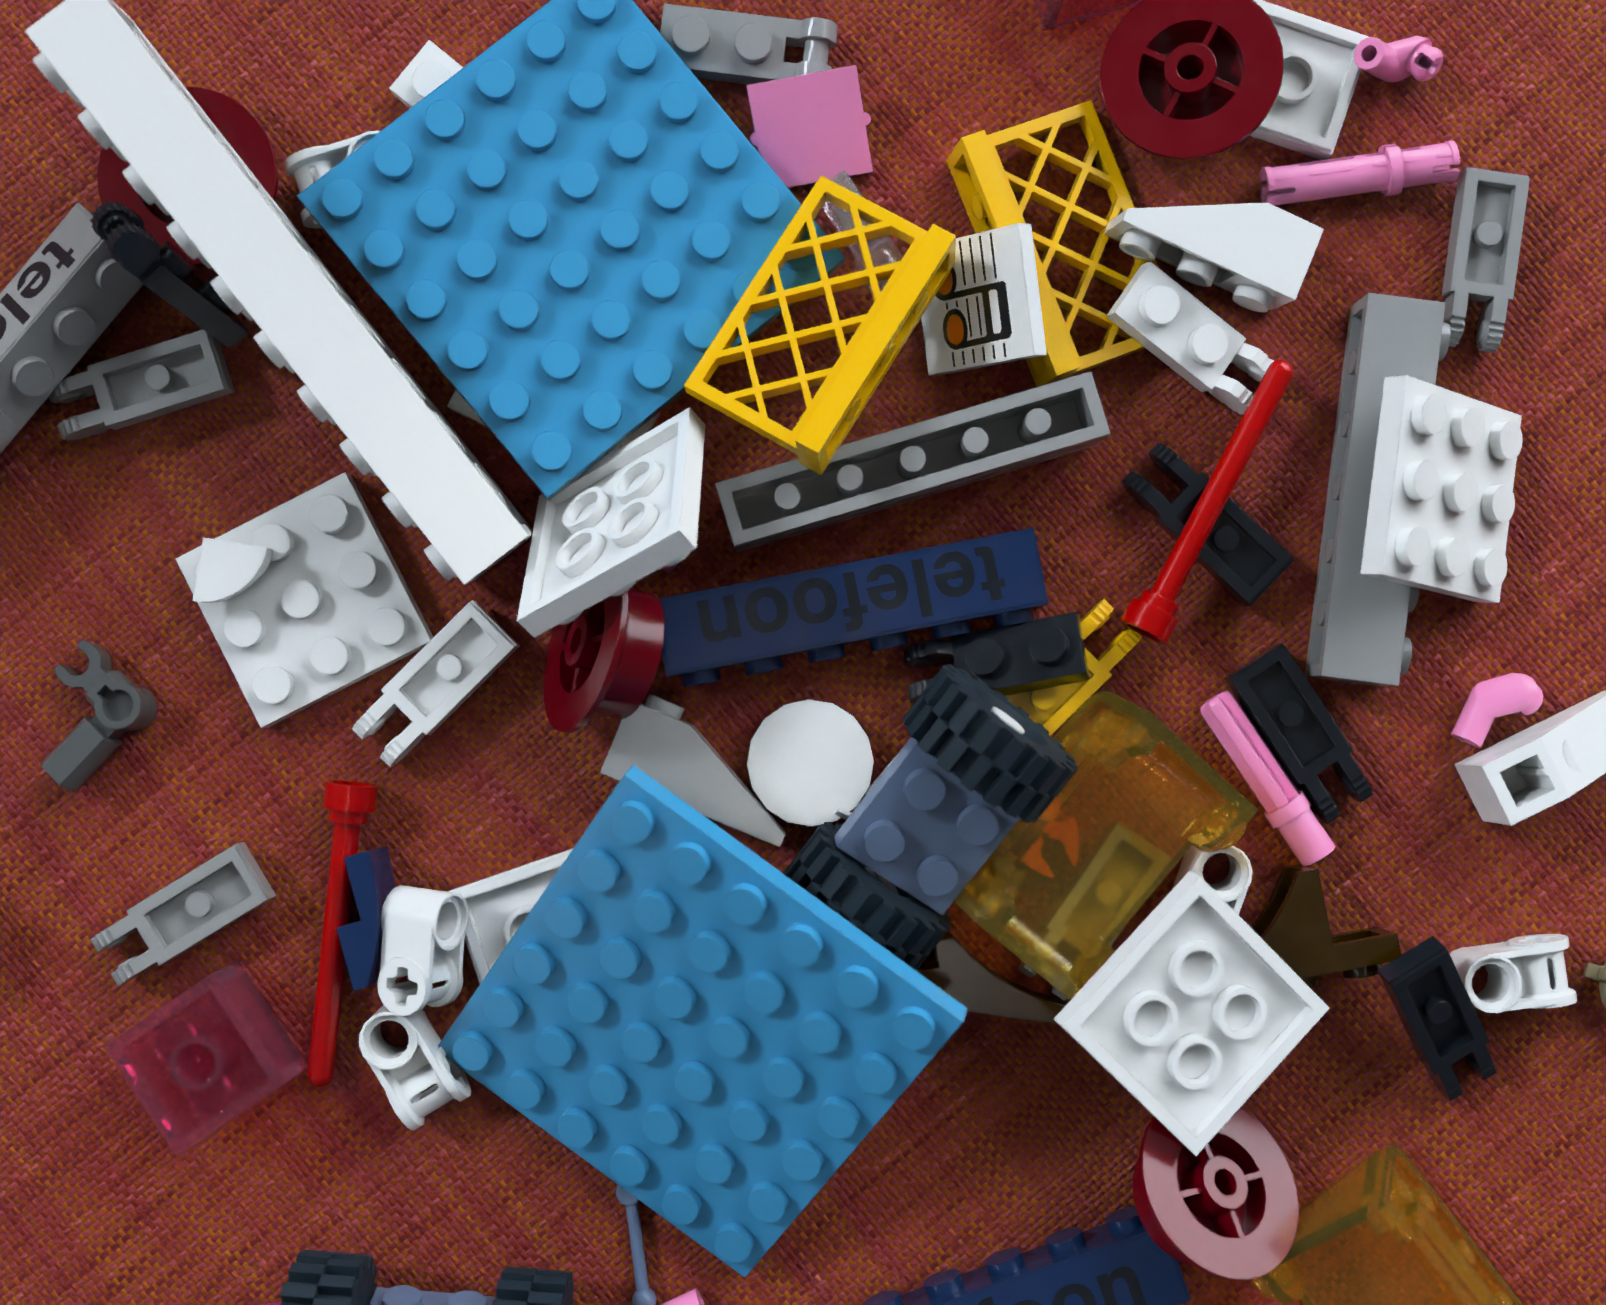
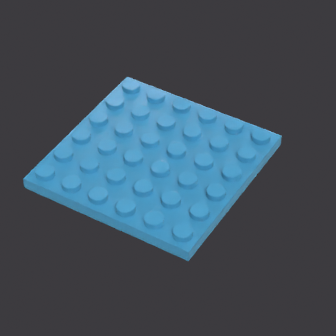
M550 0L297 195L301 204L548 501L685 392V382L801 206V203L633 0ZM813 220L817 237L826 236L825 232ZM808 231L805 232L800 242L810 240ZM838 248L822 252L827 275L829 276L843 265L845 257ZM814 254L786 261L779 272L783 290L821 281ZM774 282L766 294L776 292ZM794 303L787 304L788 308L791 307ZM780 306L755 312L751 315L745 324L748 340L782 314ZM738 335L730 348L742 345L740 335Z
M633 764L623 775L439 1043L438 1048L442 1047L447 1054L445 1057L745 1278L964 1021L968 1008Z

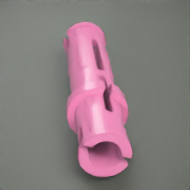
M1452 140L1440 144L1400 149L1396 144L1381 145L1377 153L1277 167L1266 166L1260 170L1259 179L1261 181L1266 180L1267 184L1259 185L1262 203L1267 202L1277 206L1381 191L1387 197L1399 195L1402 188L1440 182L1452 183L1458 179L1460 170L1458 168L1450 169L1449 165L1460 164L1459 150L1455 141Z

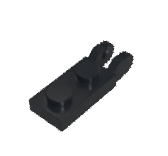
M110 200L109 203L105 204L102 202L100 207H95L96 211L91 213L93 216L90 219L93 224L91 227L101 240L104 239L108 247L106 249L116 263L119 262L124 269L138 278L142 284L226 347H234L249 333L238 316L226 305L212 287L210 282L215 278L209 276L203 282L193 273L196 271V268L192 262L169 241H165L160 246L151 234L144 231V222L138 214L128 209L125 204L121 205L119 201L113 203Z
M1158 443L1149 452L1148 456L1160 472L1184 489L1170 503L1154 488L1150 481L1134 471H1131L1121 481V484L1145 510L1156 516L1154 521L1177 541L1209 478L1203 472L1197 474L1170 448ZM1229 497L1196 561L1240 603L1248 607L1259 598L1294 559Z
M1077 612L951 636V641L939 639L924 641V643H917L903 650L905 666H908V668L924 669L931 666L937 667L954 663L956 669L959 667L965 670L972 678L976 676L984 681L993 691L997 690L1004 696L1090 679L1081 623ZM933 678L910 684V687H908L910 703L914 704Z
M1283 643L1272 646L1224 678L1295 785H1299L1300 791L1304 792L1312 804L1311 808L1324 823L1329 824L1340 816L1336 802L1317 777L1318 773L1332 765L1346 792L1355 798L1356 801L1361 803L1373 795L1371 785H1369L1368 780L1364 777L1350 754L1353 751L1352 747Z
M1434 936L1377 970L1420 1061L1424 1064L1435 1086L1448 1101H1452L1463 1094L1459 1080L1451 1067L1452 1064L1464 1058L1471 1071L1482 1080H1486L1496 1073L1497 1070L1485 1045L1489 1042L1488 1037L1449 951Z

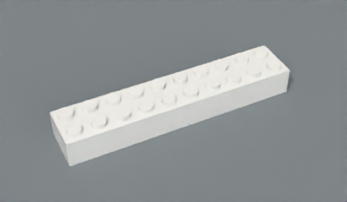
M65 0L25 30L41 51L40 54L33 58L38 69L61 94L66 91L82 109L86 108L77 116L95 140L104 149L111 148L124 162L128 161L131 164L122 171L131 186L149 205L155 203L164 214L173 217L175 221L166 228L184 252L193 260L199 258L205 266L216 271L219 276L210 282L214 290L235 314L238 315L242 312L251 322L254 320L262 329L254 336V339L268 358L279 369L285 366L292 374L297 373L304 382V385L297 390L300 398L321 422L328 420L332 425L337 424L347 436V439L339 445L353 465L364 476L368 473L374 477L378 475L389 489V492L382 497V500L391 513L406 529L411 525L414 528L418 526L432 543L424 549V552L439 573L447 581H450L453 577H459L465 585L478 579L530 539L533 529L131 17L113 0Z

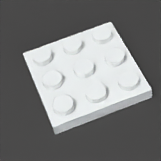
M1408 375L1384 377L1360 574L1474 602L1499 603L1501 585L1507 574L1505 552L1509 520L1515 509L1513 486L1517 456L1521 451L1523 442L1520 429L1522 416Z
M690 407L599 460L550 501L543 494L539 496L517 622L534 638L558 624L566 625L573 622L585 609L609 596H619L627 592L638 580L663 566H674L680 563L692 550L696 549L705 424Z
M346 472L215 538L217 540L273 549L272 558L265 573L259 579H256L245 591L225 602H197L261 728H269L421 650L433 638L352 476ZM202 545L176 558L192 593H194Z
M1189 871L1057 1014L1054 1020L1169 1132L1197 1156L1330 1008L1201 876Z

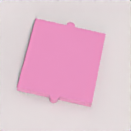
M856 65L746 85L754 132L751 133L749 140L752 145L757 146L758 153L787 188L816 183L821 175L832 180L873 172L866 125L870 123L871 116L863 111Z

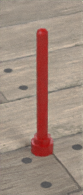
M1276 360L1269 365L1151 591L1143 590L1139 599H1131L1120 622L1132 631L1163 645H1166L1178 623V620L1174 617L1178 606L1174 601L1293 377V368L1287 361Z
M328 780L325 783L323 808L329 809L328 821L334 822L307 1070L309 1082L316 1087H323L329 1084L334 1073L346 962L337 927L350 923L353 890L344 858L357 854L360 824H367L368 813L375 812L378 786L371 783L344 780Z

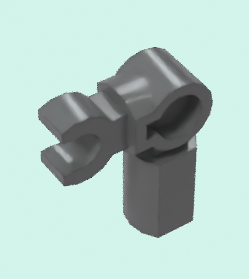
M81 640L77 646L89 659V666L86 672L79 675L72 667L58 664L54 671L57 678L63 684L87 692L86 700L94 707L95 716H85L41 763V767L60 786L73 792L78 791L122 745L119 738L126 731L137 732L144 730L152 723L157 711L156 700L149 690L142 686L134 685L120 670L112 671L108 652L102 646Z

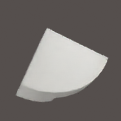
M203 537L192 601L199 603L225 602L245 591L256 579H259L265 573L272 558L273 549Z

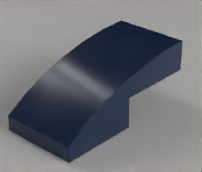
M387 846L344 858L361 920L337 927V932L354 991L377 983L380 973L383 932L381 928L382 907L387 895L395 888Z

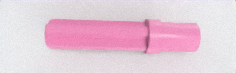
M1227 690L1206 701L1200 707L1201 715L1265 809V817L1273 828L1279 830L1301 865L1304 867L1309 866L1331 853L1336 846L1310 809L1312 804L1303 791H1298L1235 695Z

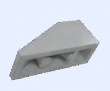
M649 694L645 705L641 703L632 715L621 720L600 773L620 781L634 764L702 815L778 847L781 846L785 830L693 724L681 720L685 708Z

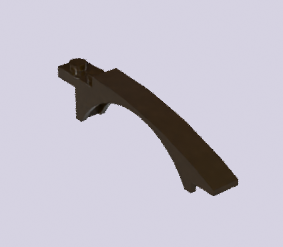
M1301 864L1282 867L1271 896L1251 926L1310 988L1320 984L1319 975L1340 971L1343 972L1344 978L1350 979L1378 975L1377 970L1382 967V963L1391 962L1401 956L1398 935L1377 926L1331 935L1319 870L1310 866L1304 867ZM949 931L933 949L935 959L924 961L916 970L968 1008L967 1011L1057 1023L1054 1018L1071 1000H1062L1059 997L1037 992L1007 979L972 955Z

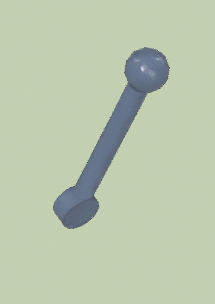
M618 1185L616 1189L617 1199L626 1206L636 1291L632 1296L631 1303L632 1305H656L657 1297L648 1284L638 1206L639 1200Z

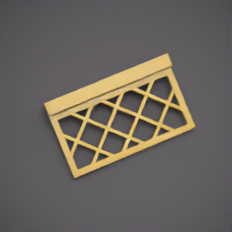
M1092 100L986 135L985 130L961 137L946 161L975 234L1016 223H1026L1022 214L1029 199L1060 213L1050 239L1032 231L1047 355L1026 359L1036 387L1066 379L1072 375L1146 349L1109 320L1107 314L1082 303L1093 276L1124 291L1139 267L1149 262L1133 257L1135 263L1129 278L1098 263L1108 238L1118 241L1104 234L1108 222L1126 209L1135 207ZM1080 123L1089 146L1083 162L1051 147L1059 129ZM1047 134L1044 142L1035 139V137ZM1016 145L1036 155L1037 159L1028 180L1025 181L1005 171L997 150ZM1045 160L1077 175L1067 200L1035 186ZM1093 160L1095 161L1098 169L1091 166ZM1085 180L1107 190L1112 205L1106 220L1075 205ZM1013 191L1021 194L1018 202ZM1069 218L1100 233L1090 258L1058 244ZM1036 249L1044 252L1041 260ZM1053 257L1084 271L1073 298L1053 289L1050 285L1046 272ZM1156 259L1151 261L1154 265L1158 267ZM1060 307L1067 310L1065 318L1062 315ZM1076 315L1107 329L1099 350L1079 357L1070 334V329ZM1116 334L1127 339L1113 344Z
M821 175L685 382L684 388L686 393L798 455L800 464L822 475L954 267L956 235L935 224H932L929 231H926ZM827 200L850 213L854 229L817 237L813 220ZM861 219L870 223V225L862 226ZM808 231L810 240L800 242L805 232ZM892 235L910 245L901 261L873 267L867 241ZM858 243L865 270L829 279L822 252ZM814 254L821 281L783 290L779 272L786 261ZM889 279L880 292L878 282ZM774 282L776 292L766 294ZM869 284L874 303L868 313L839 320L833 293ZM825 295L832 323L794 332L787 304ZM780 306L787 334L749 343L745 324L751 315L755 312ZM855 332L846 346L843 334ZM738 335H740L742 345L730 348ZM836 337L840 357L832 368L805 374L798 346ZM791 348L798 376L760 385L753 357ZM746 359L752 388L725 394L707 384L719 365ZM821 385L812 399L809 388ZM802 390L806 410L791 431L768 418L763 399ZM756 401L759 412L744 404Z

